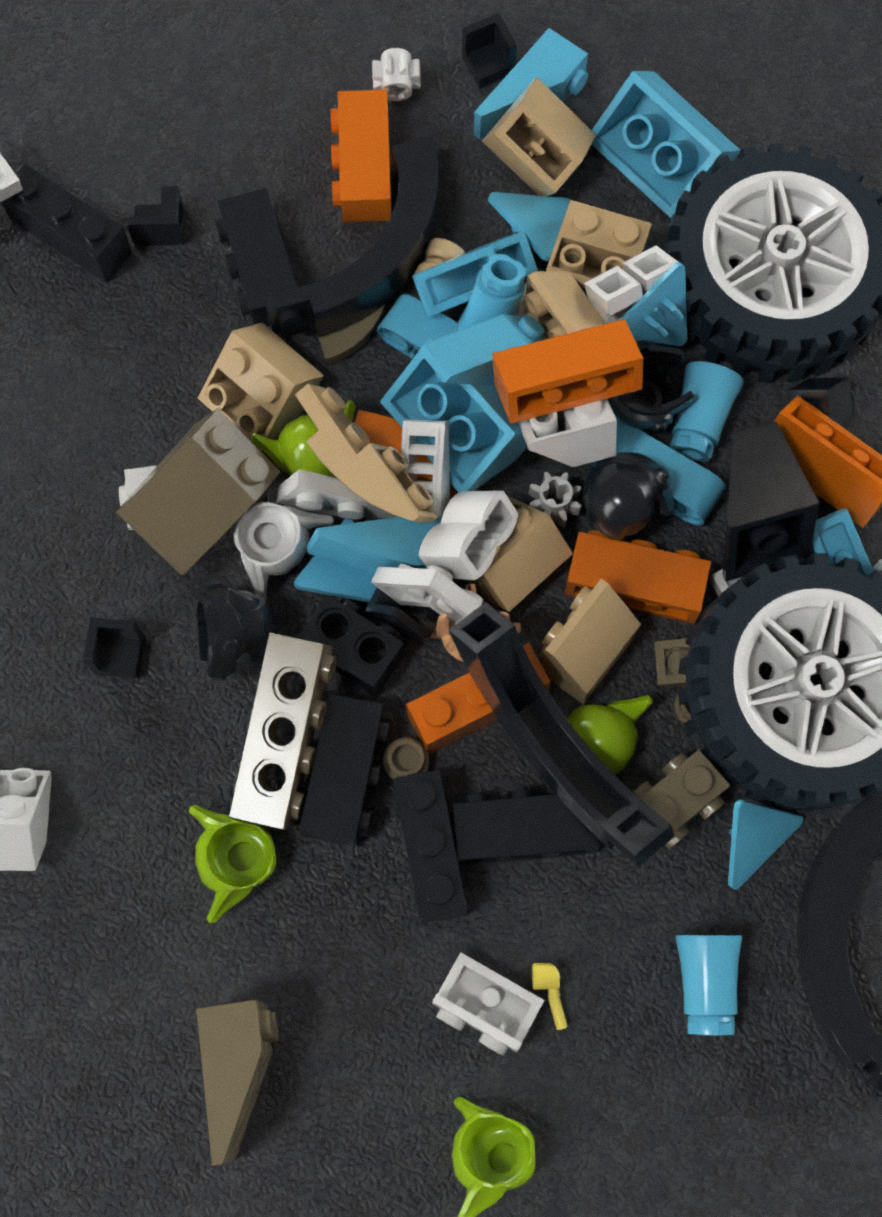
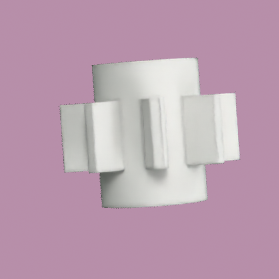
M391 48L381 54V61H372L373 89L387 90L388 100L391 101L408 99L412 95V88H421L420 60H411V54L402 48Z
M544 472L541 486L537 484L530 485L529 495L536 500L530 502L529 506L548 514L554 523L558 522L564 528L566 527L568 513L572 515H579L581 505L573 500L580 496L582 488L581 486L572 487L567 481L568 473L566 472L561 477H551L548 472ZM553 495L556 501L562 500V504H556L554 499L547 498Z

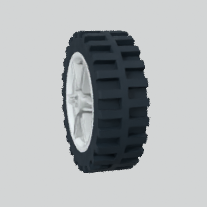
M770 143L767 152L756 153L755 147L749 146L741 148L739 157L735 161L731 162L727 155L715 160L711 175L701 170L693 178L690 192L684 190L681 194L675 214L671 218L664 251L685 266L686 344L693 348L699 343L707 350L704 360L716 364L721 359L733 365L731 370L738 373L741 377L745 370L758 372V382L771 383L775 374H786L787 382L801 381L805 371L811 368L815 376L828 372L835 358L842 364L852 356L858 344H864L882 314V211L879 207L882 202V193L877 187L868 191L861 184L865 175L854 167L848 173L837 166L840 160L839 157L828 153L825 160L810 155L812 147L799 145L797 152L783 151V143ZM735 258L738 266L733 269L729 260ZM801 288L811 289L814 295L803 298Z
M813 553L802 561H798L796 554L785 556L770 566H767L765 563L753 569L728 587L700 614V623L689 632L685 644L690 646L687 656L680 660L678 674L686 675V687L678 691L679 705L688 704L692 718L684 723L689 736L698 733L705 746L700 751L710 762L715 760L724 770L721 775L730 786L739 783L748 789L745 794L746 797L757 802L763 800L775 802V808L786 810L806 808L807 811L854 803L862 801V798L882 793V573L878 570L865 576L857 572L859 561L846 557L837 564L828 563V554ZM797 629L802 633V644L789 634L791 630ZM839 641H844L849 647L847 656L842 659L835 657L838 655ZM761 663H768L772 667L769 680L763 679L759 674ZM819 674L823 684L814 686L810 676ZM851 685H856L863 690L864 698L862 701L849 688ZM775 708H778L783 714L788 716L785 724H779L774 719L773 711ZM824 719L829 720L834 728L833 733L829 736L821 733Z

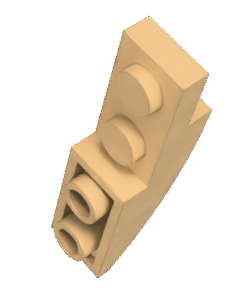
M306 384L295 394L318 428V431L306 442L336 478L369 503L393 515L423 523H433L438 519V516L430 506L433 503L430 494L421 484L413 482L405 469L408 467V464L402 454L392 446L388 447L370 443L366 432L358 424L351 422L343 411L346 408L345 402L335 390L330 387L324 388Z

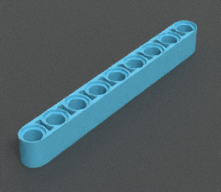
M403 294L377 327V333L388 345L413 359L429 337H441L457 332L458 323L442 313L427 317L421 301L410 295ZM615 415L617 420L616 453H641L664 467L669 473L670 490L676 506L673 514L696 526L703 525L726 490L725 483L713 472L640 429L628 426ZM601 460L588 464L595 467Z

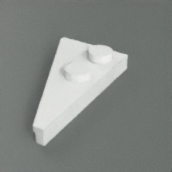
M300 469L268 494V502L281 506H291L316 514L339 516L344 519L356 520L363 517L386 519L399 517L369 503L349 489L338 478Z

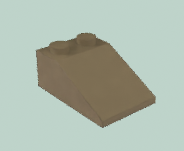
M217 408L194 424L116 513L180 575H183L260 498L280 474V471Z
M258 1000L196 1009L212 1166L235 1161L272 1056L271 1042L279 1041L276 1013L267 1010V1005Z

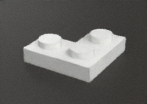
M400 564L398 568L378 567L371 581L373 585L400 605L430 607L440 615L449 614V622L453 625H456L480 607L483 599L478 594L456 585L452 581L453 575L434 565H429L427 569L413 568L405 564Z

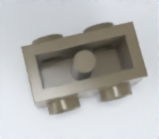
M700 750L696 751L689 758L683 752L680 753L662 769L666 777L652 787L646 781L633 792L672 825L675 837L665 844L669 850L690 833V830L685 825L699 814L706 820L726 803L721 795L730 785Z

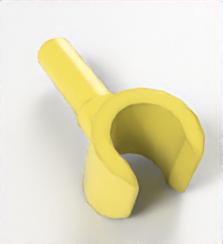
M534 963L532 965L533 990H548V1000L556 1030L565 1029L568 1025L560 999L559 971L552 963Z

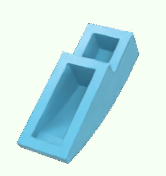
M522 231L508 235L412 275L427 317L469 301L477 275L483 265L488 263L490 256L504 254L508 255L512 260L520 261L525 268L526 276L538 271L525 232Z

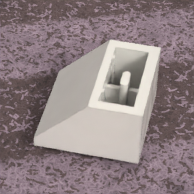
M607 399L518 422L530 451L571 467L616 456L617 420Z
M30 768L0 770L1 871H36L47 840L51 771L32 770Z

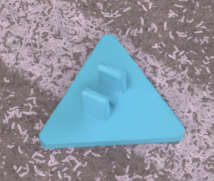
M491 192L488 202L512 226V232L524 231L529 246L542 260L549 261L571 199Z
M680 262L674 263L643 297L619 319L626 320L635 341L645 340L647 342L682 346L687 342L685 266Z
M344 519L340 525L354 522L351 519ZM317 556L311 559L294 581V586L298 590L370 602L377 588L371 583L374 576L373 573Z
M737 800L733 809L732 829L729 830L731 849L728 885L734 890L739 889L802 825L803 817L797 813L747 800Z

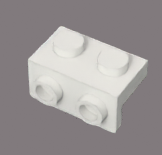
M460 952L432 1004L440 1008L436 1016L438 1019L459 1031H462L465 1024L482 1033L478 1042L504 1056L507 1049L515 1053L519 1051L527 1032L545 1000Z

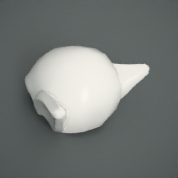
M262 501L253 504L235 523L233 537L235 545L241 553L243 565L251 580L255 594L261 595L267 600V581L269 575H285L299 565L307 552L306 545L310 539L308 530L314 527L332 525L334 519L330 515L311 513L291 506H281L273 502Z

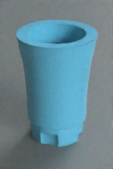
M504 254L489 257L488 263L483 265L477 275L469 302L458 321V331L502 314L518 315L526 276L525 268L520 261L512 260L508 255Z
M702 361L688 363L685 366L681 396L692 391L694 399L686 409L677 413L672 428L673 438L669 447L692 461L709 462L714 447L719 443L731 407L744 384L743 378L735 371L715 363Z
M675 935L681 964L684 1014H689L687 1016V1033L696 1035H735L733 1015H738L737 982L742 936Z

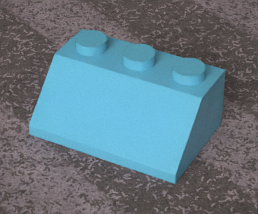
M632 71L592 129L596 136L591 145L670 218L675 214L681 194L684 190L690 192L693 178L701 170L711 175L715 160L727 155L732 162L740 153V149L654 71Z
M429 337L425 343H428L441 337ZM419 351L380 401L401 427L406 419L448 421L450 483L458 492L475 491L515 462L527 448L518 422L509 423L495 385L444 383ZM416 436V444L435 445V437ZM426 455L434 463V456Z

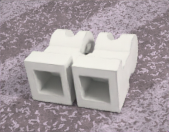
M654 246L623 262L624 270L616 266L585 282L587 297L606 324L619 321L678 261L658 246Z

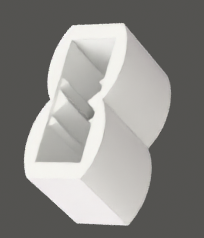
M461 491L447 504L441 523L435 525L426 534L420 546L418 556L427 568L429 565L443 568L453 575V579L476 580L490 567L497 546L504 543L511 535L517 522L518 512L504 491Z

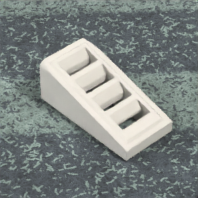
M406 419L403 421L401 454L408 464L405 470L413 482L421 484L428 493H432L433 503L430 506L435 514L440 517L450 501L448 421ZM416 436L435 437V445L416 444ZM416 455L434 456V463L417 462ZM417 474H431L433 479L432 481H417Z

